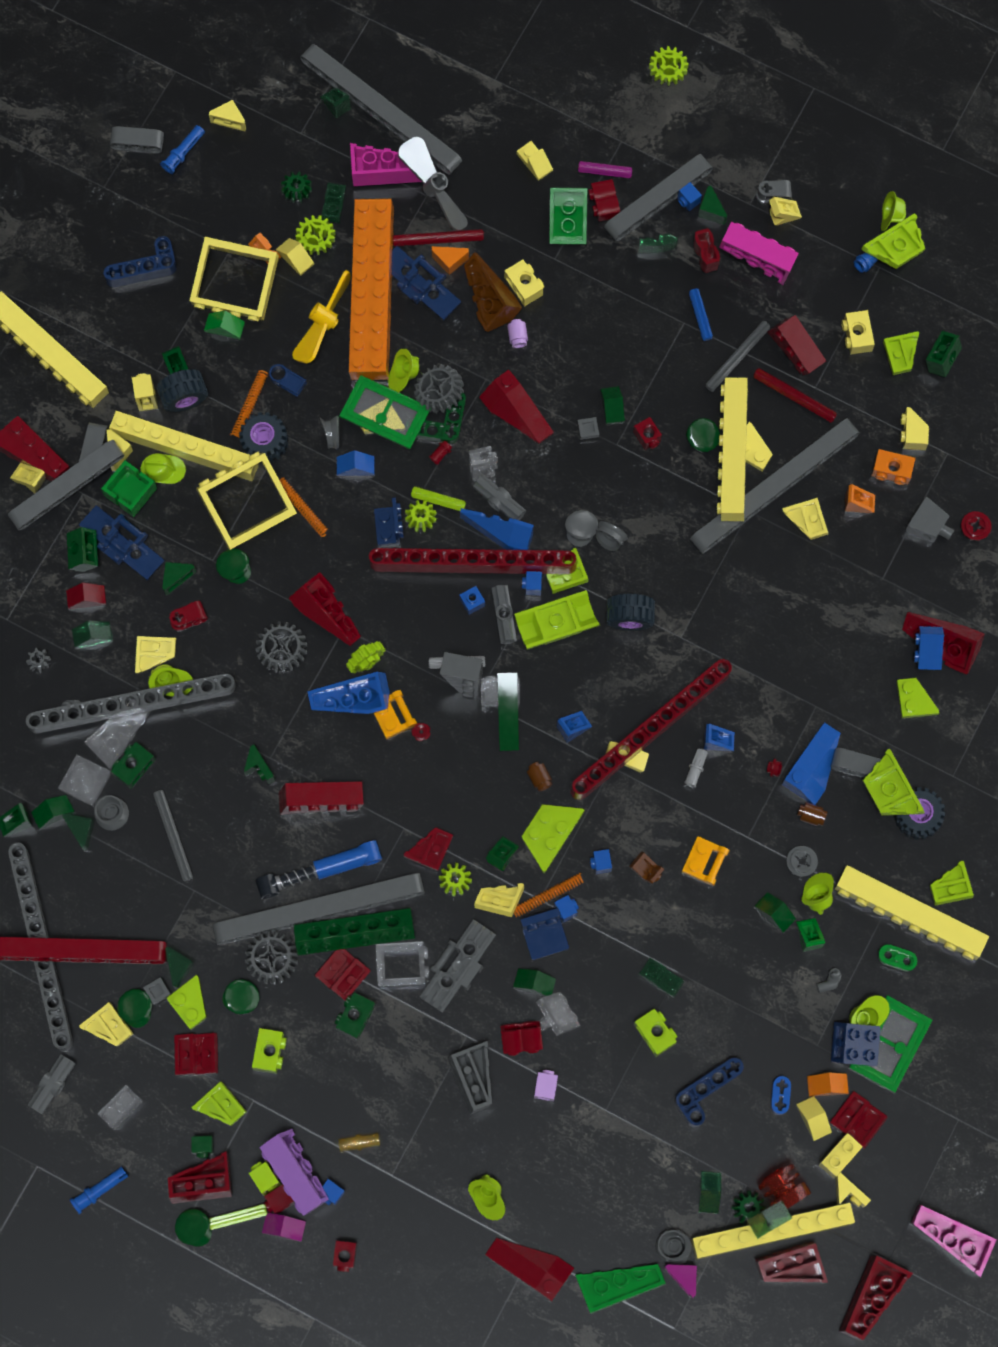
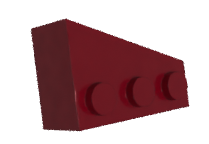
M227 1151L221 1153L218 1157L204 1161L194 1168L186 1169L169 1177L168 1191L171 1203L232 1197L230 1164Z

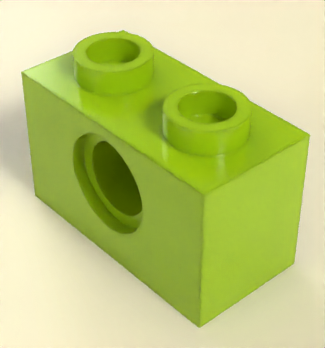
M653 1009L636 1020L634 1026L655 1057H657L677 1043L675 1040L677 1035L672 1028H667L664 1023L666 1019L663 1014ZM654 1027H658L662 1030V1035L656 1037L652 1034L651 1030Z
M259 1028L252 1064L253 1070L277 1074L278 1069L282 1068L283 1057H280L281 1049L285 1050L287 1038H284L283 1032ZM274 1047V1055L266 1056V1048Z
M258 1162L251 1167L252 1171L249 1175L263 1196L281 1186L266 1162L263 1164Z

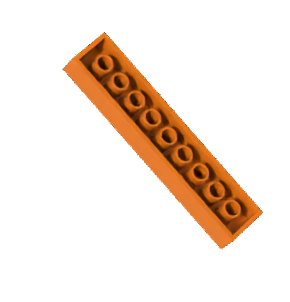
M355 199L349 374L352 380H358L360 375L371 380H389L394 223L392 199Z

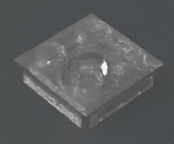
M76 755L58 789L86 804L94 806L111 775V771Z
M561 992L543 997L537 1001L544 1014V1017L538 1020L540 1021L542 1031L547 1030L551 1026L556 1036L581 1026L577 1015L572 1012L566 997Z

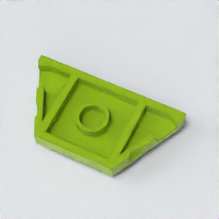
M914 213L863 245L861 249L895 269L904 265L925 250L924 242L921 239V230L916 224L917 215Z
M888 749L882 760L877 762L873 767V771L863 780L881 815L924 814L922 805L892 751Z
M542 805L522 835V840L543 873L547 871L585 812L584 809Z

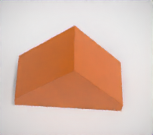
M432 246V258L450 275L469 259V248Z
M853 484L849 485L845 497V511L874 513L875 495Z
M824 1073L807 1076L809 1097L849 1094L847 1074Z

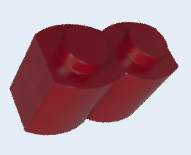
M613 179L591 183L588 195L589 199L594 202L592 212L594 217L597 216L598 222L609 220L620 213Z
M708 228L696 231L693 247L695 253L699 256L701 269L704 273L718 270L720 254L714 245L712 232Z
M540 1021L500 1026L504 1054L515 1056L519 1052L537 1053L543 1049Z

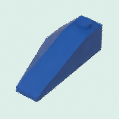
M461 508V519L505 550H529L533 538L534 525L509 518V521H504L497 515L488 518L482 512Z
M374 672L307 691L311 710L372 714L388 709L390 693L386 673Z
M824 722L782 785L807 802L816 805L826 790L833 755L841 733Z

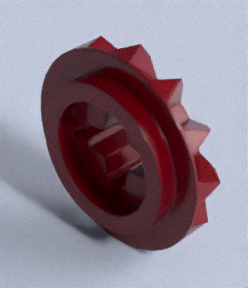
M970 512L964 516L961 522V530L964 536H967L970 540L980 541L989 535L991 521L982 512ZM977 520H979L978 527H980L981 529H977V531L973 532L974 530L971 524L974 525L977 522Z

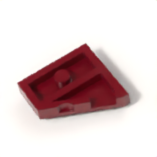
M434 828L425 838L417 842L412 849L405 852L404 858L439 871L453 835Z

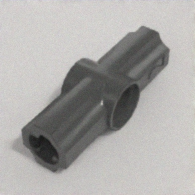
M485 475L480 476L473 485V489L487 499L488 504L498 512L501 511L508 518L520 521L526 513V510L512 499V496L506 489L498 487Z
M497 585L492 587L491 590L500 644H511L516 642L517 638L508 585ZM506 611L509 613V616L502 618L499 613Z
M60 1055L50 1072H47L38 1085L39 1088L28 1106L43 1115L53 1098L57 1097L62 1091L66 1078L76 1064L65 1056Z

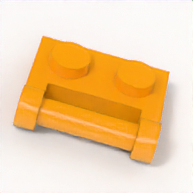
M397 690L389 695L388 709L373 713L386 740L418 724L416 719L412 718L402 698L403 693L401 690ZM393 701H396L406 721L402 725L391 705Z
M697 836L682 873L714 886L716 875L724 857L728 855L730 850ZM712 851L718 853L709 874H702Z

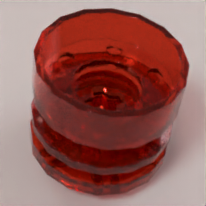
M794 1164L774 1171L758 1186L760 1191L769 1187L770 1191L763 1195L765 1198L771 1195L775 1196V1199L769 1205L776 1216L812 1193L805 1182L797 1185L794 1183L800 1175L799 1172L793 1176L789 1175V1172L795 1169Z

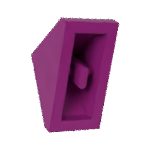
M267 1213L262 1233L302 1242L306 1222L288 1216Z
M668 1264L664 1268L691 1299L696 1296L697 1266Z

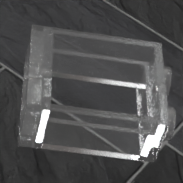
M423 941L376 944L378 986L425 984V978H429V967L424 964V959H428V948L424 947ZM419 950L420 977L386 979L385 952Z

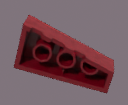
M19 416L15 417L0 431V451L13 460L43 470L47 480L52 482L70 469Z
M362 782L285 783L279 791L280 815L324 811L338 812L339 810L355 812L364 804Z
M870 1256L839 1331L856 1340H864L913 1273L879 1256Z

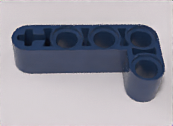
M161 236L155 240L156 255L107 266L104 269V277L110 287H119L174 274L177 266L170 239ZM162 246H168V247H167L166 249H164V250H161V249H160V247H162ZM167 262L172 263L170 266H163ZM148 266L153 267L152 270H145ZM130 270L135 271L133 274H127Z
M729 1059L677 1095L675 1105L689 1126L697 1128L705 1120V1113L698 1103L736 1079L742 1073L744 1065L740 1059ZM731 1064L738 1066L737 1072L733 1070L726 1075L725 1072L730 1069ZM715 1074L721 1075L723 1082L720 1084L714 1083L712 1076ZM703 1085L706 1088V1093L704 1095L698 1094L696 1086ZM687 1096L690 1104L687 1106L681 1105L679 1098ZM698 1113L701 1116V1121L698 1123L693 1122L690 1115Z

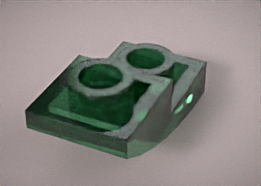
M328 183L321 215L323 221L327 218L329 222L340 223L346 185Z
M660 234L659 241H655L652 238H640L638 253H660L672 250L677 246L678 237L672 234Z
M649 958L639 973L648 982L673 998L684 984L683 979L668 971L666 967Z

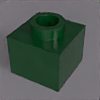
M191 1137V1153L196 1155V1158H209V1154H213V1137Z

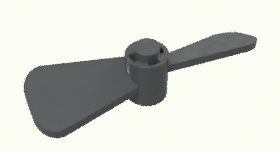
M420 137L409 139L399 147V159L424 183V193L429 197H436L450 227L455 231L464 229L468 224L466 217L444 191L448 185L447 177L443 173L436 172L425 141Z

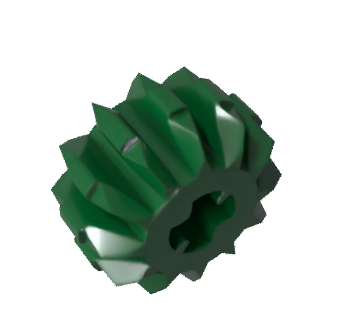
M300 171L297 175L291 172V177L285 175V181L281 182V187H283L281 192L285 195V199H291L293 203L299 199V202L302 203V198H309L308 194L312 192V183L308 180L306 174L301 176Z
M747 1191L746 1197L741 1192L739 1194L741 1200L737 1198L733 1200L739 1205L732 1206V1210H738L734 1218L740 1215L742 1217L739 1223L742 1224L747 1219V1225L749 1226L752 1223L751 1219H753L754 1223L758 1224L759 1219L757 1216L764 1218L765 1215L760 1211L766 1210V1206H760L764 1202L763 1198L759 1201L756 1200L759 1195L757 1192L753 1198L751 1197V1191ZM752 1204L754 1212L750 1211L747 1213L744 1205Z

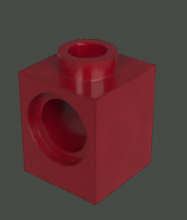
M651 417L634 426L633 433L644 450L648 448L654 449L660 444L662 434ZM649 432L653 437L647 438L644 434Z
M284 1185L264 1196L267 1200L264 1204L269 1213L273 1211L275 1214H278L295 1203L291 1196L287 1195L284 1191Z
M336 1241L333 1266L337 1267V1271L349 1272V1268L354 1269L356 1243ZM343 1251L350 1253V1259L345 1263L339 1260V1255Z

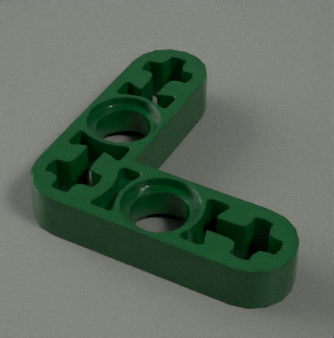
M460 394L462 400L458 402V408H454L455 405L451 406V410L447 408L444 423L425 420L423 424L425 426L424 434H422L420 429L416 438L437 442L446 441L449 444L455 443L460 435L466 404L465 394ZM451 413H457L459 415V419L457 421H451L449 419V415ZM410 419V420L407 421V423H406V433H407V431H408V429H409V427H410V425H411L413 419ZM450 426H454L452 438H449L448 434H446L450 432ZM430 427H435L438 432L435 435H429L427 430Z

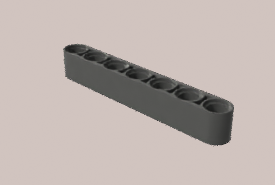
M702 154L695 156L611 218L604 228L615 241H620L678 198L679 190L689 182L694 186L709 175L713 170L712 165Z
M114 440L108 441L8 513L9 518L18 531L23 530L124 457L123 452Z

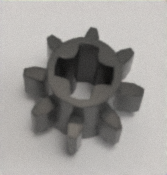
M35 648L33 653L28 652L30 659L26 663L28 665L32 664L30 668L32 671L38 669L42 673V669L45 667L49 668L47 661H50L51 658L50 656H45L47 654L45 649L40 652Z

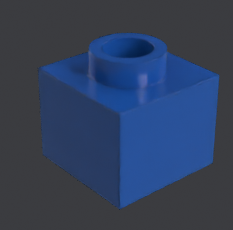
M691 182L679 190L678 202L682 207H686L690 211L701 203L702 195Z
M527 571L526 577H522V589H526V595H541L542 572Z
M476 586L459 595L460 601L469 615L485 606V600ZM472 596L476 597L474 601H471L469 598Z
M609 849L593 852L590 864L591 869H595L596 874L612 871Z
M569 895L554 902V907L559 909L560 918L563 923L577 916L579 907L574 898L570 899Z
M329 1179L322 1186L329 1199L325 1203L329 1206L331 1203L336 1206L345 1191Z

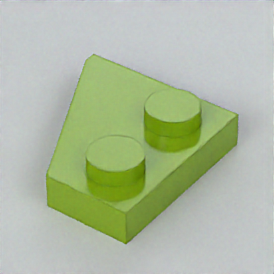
M918 331L883 340L892 375L911 371L919 337Z
M917 678L896 681L902 719L939 714L938 708Z

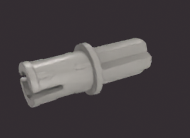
M697 749L692 764H689L690 770L684 782L686 785L696 787L700 773L704 770L703 765L708 754L706 750Z

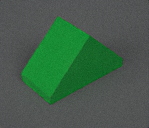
M225 310L209 313L204 332L241 339L245 321Z
M816 918L796 922L803 952L819 949L824 946L825 939Z

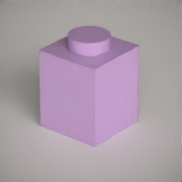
M543 1070L542 1073L538 1072L534 1098L554 1102L558 1075H554V1072L549 1070Z

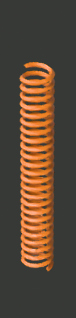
M258 371L230 435L233 434L239 437L240 427L245 425L244 421L249 419L250 414H252L250 411H253V406H255V401H257L256 398L261 393V388H263L265 383L264 380L267 378V375L260 372L266 374L268 372Z
M281 478L279 481L285 492H287V496L292 504L309 521V524L318 532L320 537L326 536V534H322L328 528L314 515L315 513H312L313 510L303 502V499L294 491V488L284 480L285 478Z
M581 873L579 875L576 874V876L570 879L568 878V880L557 884V886L554 885V887L549 888L546 892L543 891V893L535 895V898L532 897V899L524 901L521 905L519 904L514 911L515 917H517V914L520 916V913L523 915V912L526 914L525 909L527 912H529L528 908L531 911L530 906L534 909L533 905L537 908L536 904L540 906L539 903L542 905V902L545 904V901H550L553 899V896L556 898V895H561V891L564 894L563 888L567 892L565 886L570 891L568 885L571 889V884L574 888V883L576 886L578 884L581 885V883H584L580 875Z

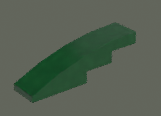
M497 673L500 751L519 750L517 673Z

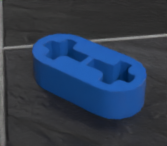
M784 1076L776 1078L772 1085L771 1110L777 1115L785 1114L790 1106L791 1082ZM781 1080L787 1085V1088L783 1089V1094H780V1087L776 1086ZM779 1097H782V1104L785 1105L781 1111L775 1106L779 1102Z

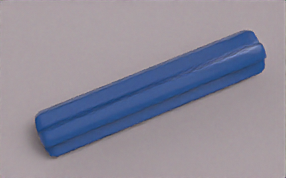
M698 288L692 289L689 295L702 339L704 341L711 340L713 335Z

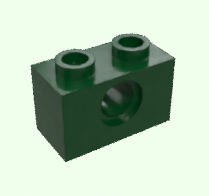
M946 331L941 332L926 358L930 373L942 377L947 376L962 349L958 335Z
M80 527L67 533L68 569L85 572L98 567L96 530Z
M137 742L126 748L124 751L125 755L121 760L115 761L111 770L112 775L129 789L135 786L156 760L150 752ZM130 761L137 762L134 768H128L127 764Z
M355 992L352 997L348 996L344 1003L346 1008L343 1014L339 1013L335 1020L336 1030L358 1041L376 1006L375 1002ZM357 1011L360 1014L357 1020H350L348 1017L350 1012Z

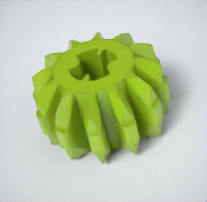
M417 500L416 506L410 503V509L405 510L407 515L405 522H409L408 527L413 528L415 526L416 532L419 531V528L426 532V526L432 529V523H436L434 516L437 515L436 510H432L433 505L429 504L427 506V501L425 500L422 504Z
M455 863V868L448 864L449 871L446 869L441 870L443 875L439 876V880L444 882L440 884V888L446 887V894L452 890V896L454 897L456 891L463 895L462 888L468 891L469 886L467 884L472 883V879L467 878L471 875V872H464L466 869L465 865L458 869V863ZM453 876H456V878L460 877L458 883L451 882Z

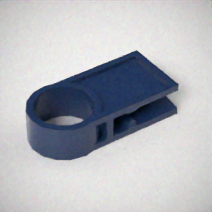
M281 364L273 365L269 370L271 382L298 397L307 384L306 379ZM277 369L285 372V376L280 380L272 377V373Z

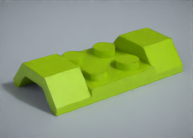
M587 590L514 614L526 649L543 644L546 645L599 626V622L592 610Z

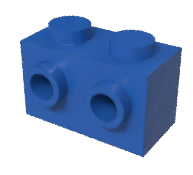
M919 626V633L915 634V645H918V651H914V662H917L918 669H942L943 627Z

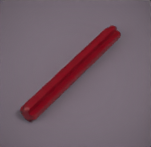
M482 229L394 235L393 245L405 246L479 241L484 239V232Z
M760 368L755 371L754 378L829 422H833L836 418L837 413Z

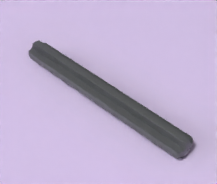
M762 321L706 383L705 387L709 391L713 392L770 329V325L766 321Z
M158 790L153 793L182 879L184 882L193 879L190 866L163 790Z

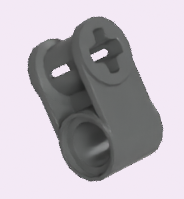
M789 180L763 181L758 186L756 199L762 204L770 203L769 200L773 197L792 200L791 182Z

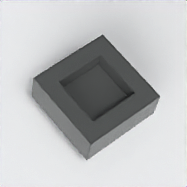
M596 417L577 421L580 440L599 437Z
M161 977L143 987L153 1005L171 995Z

